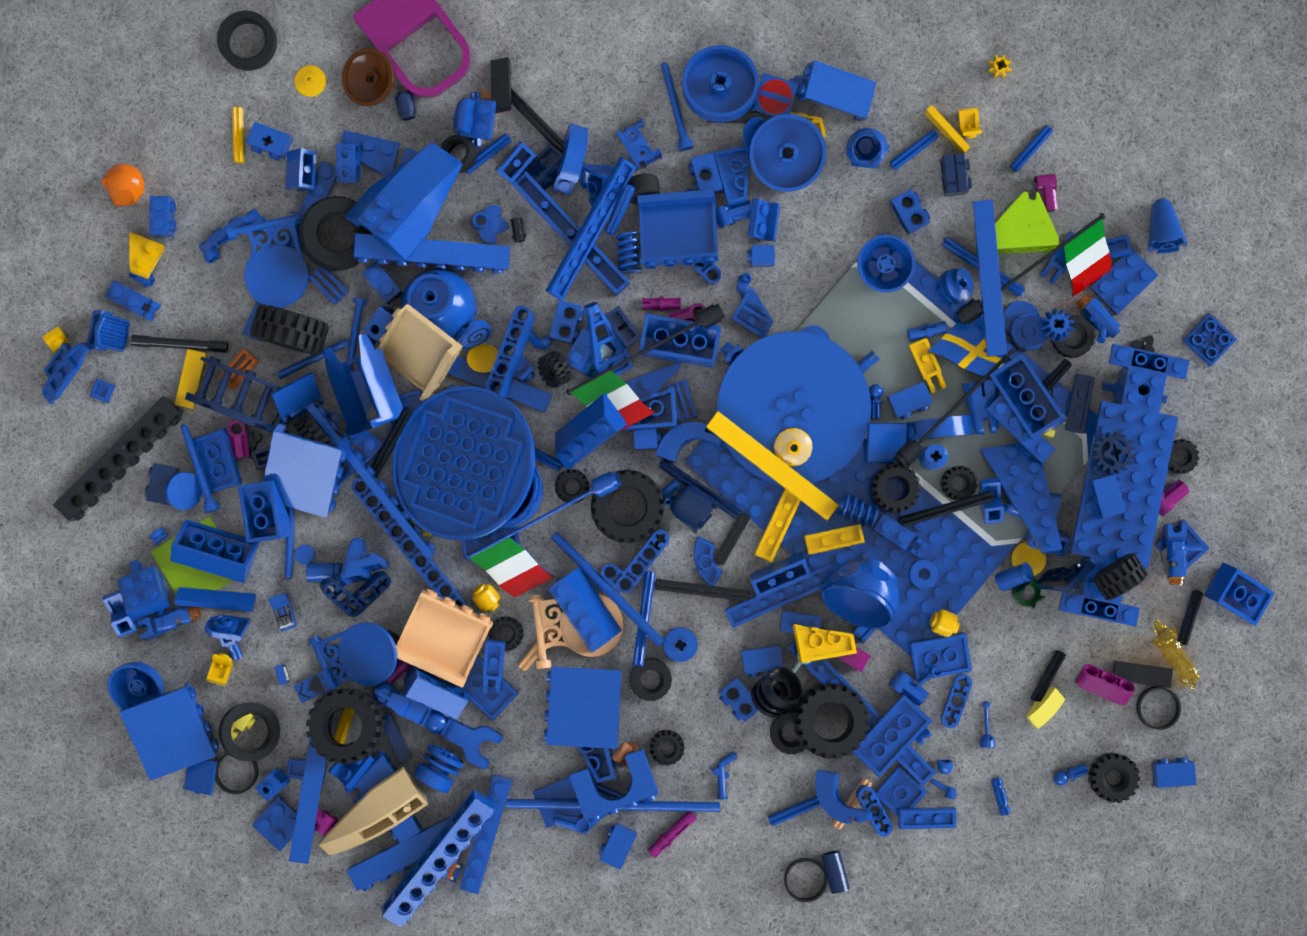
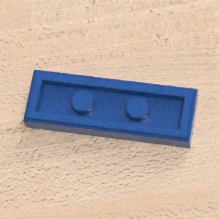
M898 808V828H956V808Z

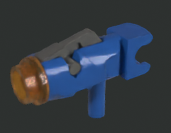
M1185 523L1177 525L1176 533L1173 531L1172 524L1163 525V538H1165L1166 547L1160 551L1169 585H1184L1185 580H1187L1186 571L1188 565L1186 554L1193 551H1203V544H1185V537H1187V525Z
M192 606L173 608L170 612L163 609L156 612L157 616L144 618L137 621L136 624L142 628L147 627V631L141 634L140 638L143 641H150L164 633L173 637L193 623H196L198 619H201V613L198 607Z

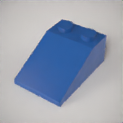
M274 481L238 485L247 543L292 536L289 516Z
M1222 563L1203 596L1256 626L1275 593L1239 569Z

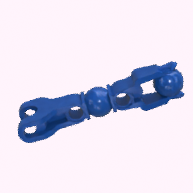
M383 682L374 688L373 699L378 702L379 706L389 707L400 716L421 726L425 725L430 733H441L440 736L463 748L468 762L482 769L488 768L489 760L480 754L479 745L486 740L500 743L504 738L501 733L487 725L471 728L453 718L443 716L437 710L426 708L422 703L412 702L406 697L405 693L397 691L391 683Z

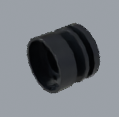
M777 666L754 684L751 689V698L756 709L763 715L778 717L800 700L803 688L798 676L792 670Z

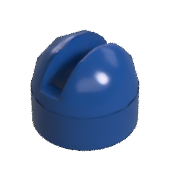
M949 759L937 760L939 772L945 775L949 774L953 768V761Z

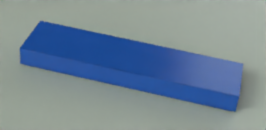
M179 587L175 597V605L253 612L256 602V594Z

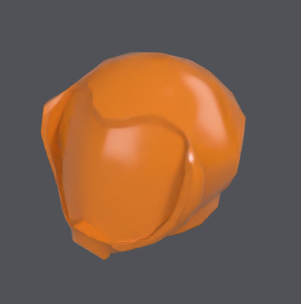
M126 163L115 164L101 178L102 184L116 206L136 204L144 193V179L141 172L135 166Z

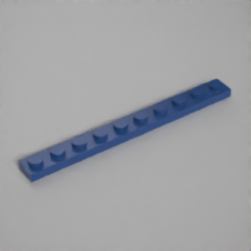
M322 161L315 175V190L308 191L298 212L300 221H302L304 214L312 204L329 196L337 179V169L335 166ZM299 223V224H297V226H295V228H296V232H297V236H298V240H299V244H300V248H301V252H302V251H303V248H302V245H301V242H300V225H301V223ZM289 231L290 240L284 246L296 251L293 236ZM256 302L242 334L261 342L260 339L252 337L250 334L256 309L260 305L259 302Z
M316 404L308 407L307 410L338 448L342 442H346L345 450H348L347 460L427 559L435 556L437 553L434 551L436 549L434 544L429 539L426 541L422 536L424 534L422 529L417 525L414 526L405 510L402 511L398 506L400 504L398 499L393 494L390 496L386 491L388 489L386 484L382 480L378 481L374 476L376 474L374 469L370 465H365L362 461L364 458L358 450H353L350 446L352 443L346 435L342 436L338 431L340 428L334 420L330 421L326 416L328 413L322 405L318 406Z
M794 640L787 648L797 658L798 651L796 641ZM826 659L803 664L822 684H839L857 693L867 707L866 712L869 713V730L882 717ZM910 745L897 758V761L922 786L937 773Z

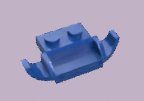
M62 343L44 369L49 379L42 389V395L49 404L53 405L54 401L61 397V394L72 378L80 370L84 361L83 357L87 352L91 351L88 343H80L73 347L69 343Z

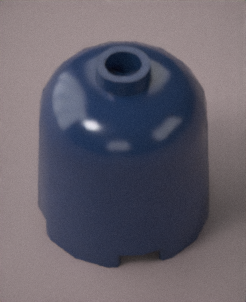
M687 485L681 490L677 488L671 495L673 499L670 504L672 514L695 534L712 517L710 512L719 506L715 500L693 485Z

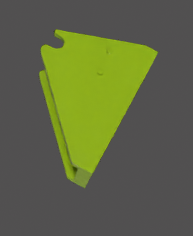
M1027 191L1023 192L995 222L998 254L1052 251L1059 246L1058 234L1039 192L1036 193L1035 200L1029 199Z

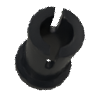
M521 217L510 220L513 232L512 239H514L515 243L524 242L527 237L524 234L523 219Z

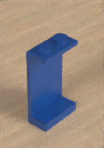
M812 61L805 66L803 70L804 80L798 89V94H800L799 101L809 99L854 115V120L862 121L867 119L877 82L818 61Z

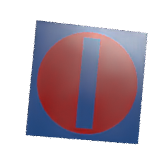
M763 73L752 110L773 117L781 114H790L799 84Z

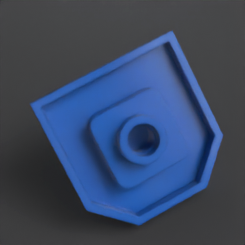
M229 615L210 617L205 625V632L211 637L219 638L222 647H227L232 660L236 661L243 656L237 641H241L250 625V619Z

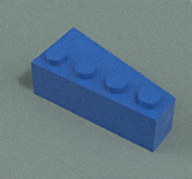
M672 387L641 398V402L655 413L620 432L678 427L676 389Z
M578 747L597 783L615 779L619 776L616 762L611 758L613 755L612 749Z

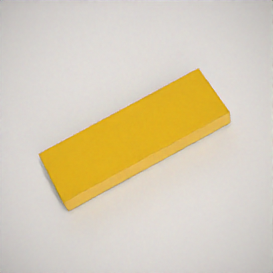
M931 105L924 114L961 154H965L970 146L935 107Z
M187 349L174 405L195 409L196 404L185 400L187 392L194 395L196 391L198 392L205 362L200 359L201 356L207 358V353Z
M861 524L804 536L808 555L865 543Z

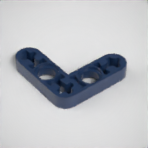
M378 571L352 594L337 580L327 577L321 581L320 589L329 600L348 616L356 617L390 586L391 579L386 572ZM329 585L331 587L333 586V588L335 589L334 592H332V590L327 587ZM366 591H372L370 596L363 597ZM346 594L343 600H337L339 595ZM351 603L355 608H350L348 604Z

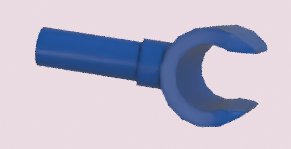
M931 666L928 674L919 680L917 685L920 687L932 677L939 678L943 672L939 671L934 674V670L938 666Z
M933 779L932 784L946 791V798L955 799V788L943 785Z

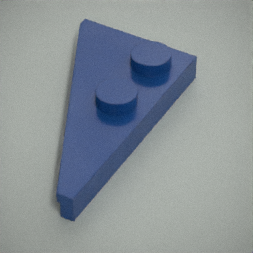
M680 362L625 383L628 384L639 399L657 393L678 371L681 364Z

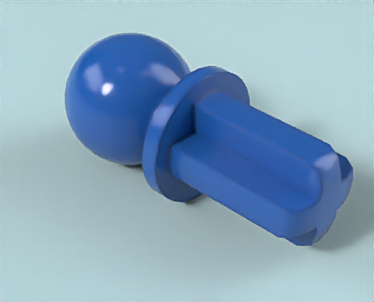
M873 384L869 387L870 397L872 398L871 419L877 420L881 418V404L883 401H880L879 398L883 395V388L879 384Z
M1082 763L1072 768L1067 767V772L1062 770L1056 771L1053 775V781L1058 786L1066 785L1069 779L1074 782L1076 778L1088 774L1087 766Z

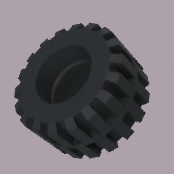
M898 464L885 466L876 472V475L872 478V484H870V493L874 498L873 501L879 505V508L887 512L897 513L910 509L918 501L917 498L920 497V479L916 477L914 470H910L908 466L906 468H902ZM892 477L901 478L906 485V493L899 500L890 499L885 493V483Z
M1130 553L1104 567L1094 576L1092 581L1105 600H1112L1141 583L1148 575V572L1135 553Z

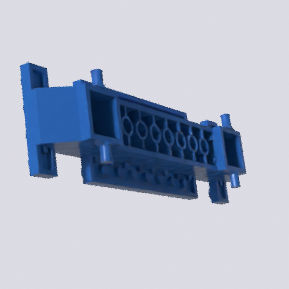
M1112 344L1108 364L1122 366V368L1119 370L1115 384L1105 382L1102 384V390L1113 392V403L1100 401L1091 449L1097 448L1094 441H1101L1100 435L1106 437V433L1111 432L1113 436L1114 432H1119V437L1125 434L1126 441L1132 440L1129 445L1130 447H1135V449L1131 451V454L1136 456L1130 458L1133 462L1132 465L1126 464L1128 470L1123 471L1121 469L1119 474H1116L1115 471L1112 474H1108V469L1100 471L1102 466H1095L1097 459H1092V456L1096 455V452L1090 450L1070 553L1083 556L1080 561L1081 566L1085 565V562L1092 560L1096 566L1080 582L1079 587L1074 593H1061L1059 611L1136 627L1140 607L1121 604L1123 595L1112 600H1105L1092 579L1104 567L1130 553H1135L1144 568L1148 569L1178 421L1176 416L1159 413L1161 402L1166 403V399H1168L1167 395H1163L1166 377L1186 379L1190 360ZM1140 385L1146 390L1144 396L1138 391ZM1117 441L1118 445L1124 447L1119 441ZM1105 444L1103 445L1101 452L1104 451L1106 447ZM1116 450L1110 452V455L1117 454ZM1124 454L1123 457L1121 458V461H1122V462H1123V460H1124V458H1125V454ZM1104 458L1103 460L1110 465V462ZM1115 474L1116 478L1118 477L1121 482V489L1119 490L1121 497L1123 496L1126 500V513L1098 519L1088 481Z

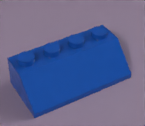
M645 314L639 352L694 322ZM697 325L641 356L714 368L721 326L713 325L705 329L704 326L700 328Z
M1023 354L990 374V377L1031 439L1051 431L1066 421L1065 416Z
M606 393L602 394L555 433L556 456L566 470L581 462L628 425Z
M186 519L171 545L170 561L245 583L251 571L259 541L247 543L246 537Z
M580 567L547 588L591 653L622 631Z

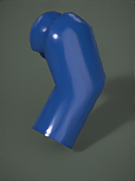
M749 273L741 274L738 278L736 289L742 298L746 295L752 279Z
M531 330L528 340L534 348L546 350L552 345V340L548 336H545L543 339L538 338L533 330Z

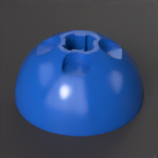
M880 235L869 240L861 249L857 262L858 272L863 282L871 289L879 292H893L904 287L911 279L915 269V257L910 246L901 238L893 235Z
M128 662L117 667L110 674L107 683L108 693L112 701L120 709L123 705L130 703L132 706L162 695L165 691L163 679L158 671L142 662Z

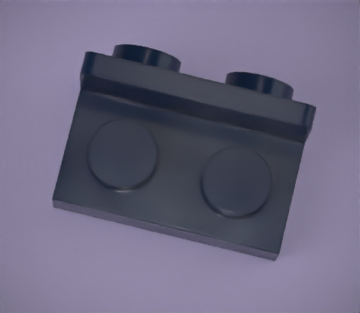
M550 143L528 164L524 172L527 171L546 190L554 182L563 154Z

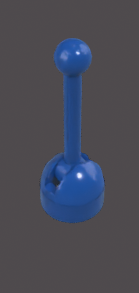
M984 701L982 706L985 713V734L980 738V748H995V739L989 734L988 708L990 703Z

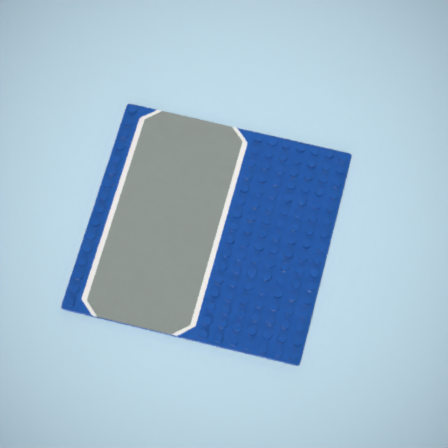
M857 260L797 331L812 325L823 328L829 335L830 340L848 352L856 363L861 361L871 350L875 353L871 359L876 355L879 357L880 360L863 373L868 388L873 384H879L883 388V395L879 398L880 401H883L881 404V418L877 420L870 418V423H907L943 417L965 395L962 384L978 382L982 377L965 371L938 355H935L942 371L941 374L946 388L942 389L939 386L936 375L930 378L935 387L934 393L931 394L929 392L933 401L929 405L930 409L920 413L918 410L911 412V417L903 420L900 417L895 419L887 397L925 382L908 345L924 338L910 341L907 329L921 327L926 323L934 324L945 321L949 331L960 321L955 313L966 303L964 301L959 303L948 301L941 291L940 281L916 260L914 273L904 287L893 292L873 290L861 279ZM980 316L971 325L984 331L983 317ZM946 333L933 335L931 338H928L931 348ZM1006 338V342L1013 345V343ZM1020 349L1015 350L997 368H1001L1023 354L1041 382L1050 375ZM1057 382L1048 393L1066 418L1071 392ZM965 400L949 417L970 415L967 401ZM1090 408L1084 434L1065 431V422L1052 429L1055 430L1054 437L1051 439L1047 438V441L1056 449L1043 462L1050 493L1060 494L1089 460L1097 414ZM983 420V435H977L973 427L974 434L924 440L921 443L922 449L933 444L942 445L948 452V460L943 467L935 470L925 469L920 464L919 457L909 466L910 470H914L916 477H919V485L921 484L920 497L917 498L918 501L910 509L894 513L879 508L877 519L871 528V522L864 526V519L857 523V516H854L852 520L849 519V513L842 517V510L838 514H836L835 510L831 517L825 520L800 501L780 545L793 556L803 552L810 571L831 563L833 570L846 565L848 560L864 557L874 558L883 563L898 578L896 586L899 591V607L895 621L879 630L911 657L909 642L940 636L934 633L929 625L932 614L935 611L944 609L957 615L1025 536L1028 528L1020 518L1005 512L1004 522L984 524L980 505L905 526V528L928 544L925 548L913 540L910 543V547L921 553L920 558L907 550L904 551L875 532L873 528L883 514L901 524L900 517L957 501L946 497L941 486V478L944 476V473L955 466L968 467L971 469V472L975 473L974 476L975 478L977 477L978 481H976V484H978V487L972 496L979 494L980 480L997 478L989 468L986 459L981 455L980 449L1019 443L1000 423L997 433L991 434L988 420ZM866 434L861 447L849 463L826 479L811 484L838 505L841 498L846 493H850V500L853 496H857V502L862 498L864 499V505L870 501L872 503L871 508L876 505L870 493V484H872L873 476L883 467L897 463L867 462ZM702 440L686 459V465L735 507L740 509L742 513L747 514L756 525L765 531L785 488L780 484L766 481L749 472L733 457L725 442L723 447ZM933 454L930 455L934 460L937 459ZM956 476L952 481L953 488L957 491H962L966 487V480L962 476ZM892 477L885 483V493L890 499L899 500L906 493V485L901 478ZM1001 487V500L1003 504L1012 505L1009 499L1005 497L1006 494ZM861 524L865 543L808 555L804 536ZM918 560H929L938 568V580L930 588H918L910 580V568ZM925 568L921 569L919 577L922 580L927 579L929 571Z

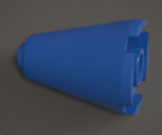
M1165 198L1157 199L1151 208L1148 251L1152 253V250H1158L1157 254L1179 251L1180 246H1187V239L1171 201Z

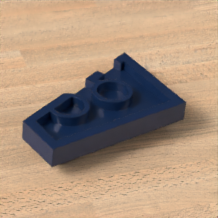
M1089 560L1082 566L1076 563L1068 569L1064 566L1050 569L1043 574L1036 582V585L1040 589L1071 593L1079 587L1080 582L1096 565L1092 560Z

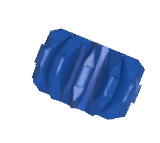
M1056 308L1052 309V313H1045L1047 318L1041 319V322L1046 324L1041 326V330H1047L1044 336L1046 337L1051 334V341L1055 340L1056 337L1058 341H1062L1063 337L1068 338L1070 336L1068 332L1074 330L1073 327L1069 326L1074 323V320L1068 321L1067 319L1071 314L1068 313L1064 316V309H1061L1058 313ZM1059 321L1061 325L1055 328L1054 325Z

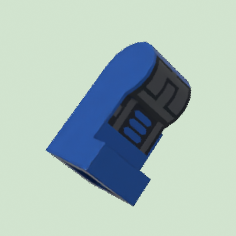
M283 593L268 598L281 632L297 627L289 594Z

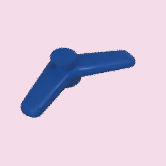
M608 812L601 814V818L590 821V819L584 820V817L576 818L560 814H554L552 820L555 825L585 834Z

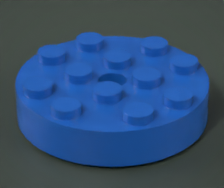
M715 45L704 48L694 54L684 68L682 76L684 100L691 111L702 119L717 123L736 120L747 113L756 100L759 85L756 67L745 53L734 47ZM717 82H723V83H724V86H723V85H718V84H716V83H717Z
M781 114L766 120L755 131L749 146V160L756 176L768 187L783 192L797 191L810 185L821 173L826 160V145L820 130L811 121L799 115ZM786 147H790L793 151L790 158H784L782 155Z

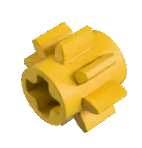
M995 55L994 61L990 60L988 62V65L992 66L988 73L992 72L994 79L1000 75L1004 79L1006 76L1005 72H1011L1012 69L1008 66L1012 61H1007L1005 59L1006 55L1000 58L998 55ZM999 63L1002 64L1001 70L998 69Z

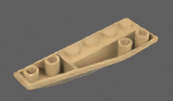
M402 767L372 787L318 842V845L328 855H333L361 845L385 833L428 805L424 789Z

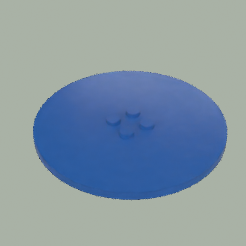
M789 331L766 336L752 343L735 358L722 379L717 398V411L774 455L775 439L782 431L797 428L807 433L812 441L810 457L801 465L789 467L810 483H815L838 472L858 452L866 437L868 423H870L871 398L866 379L860 367L842 347L825 337L813 333ZM725 443L733 457L749 472L766 481L778 484ZM796 444L791 445V451L797 450Z
M478 386L448 388L422 402L411 413L409 420L396 441L392 457L393 485L403 510L421 529L434 536L449 540H471L483 537L508 522L524 502L531 487L535 470L533 436L521 412L502 395Z

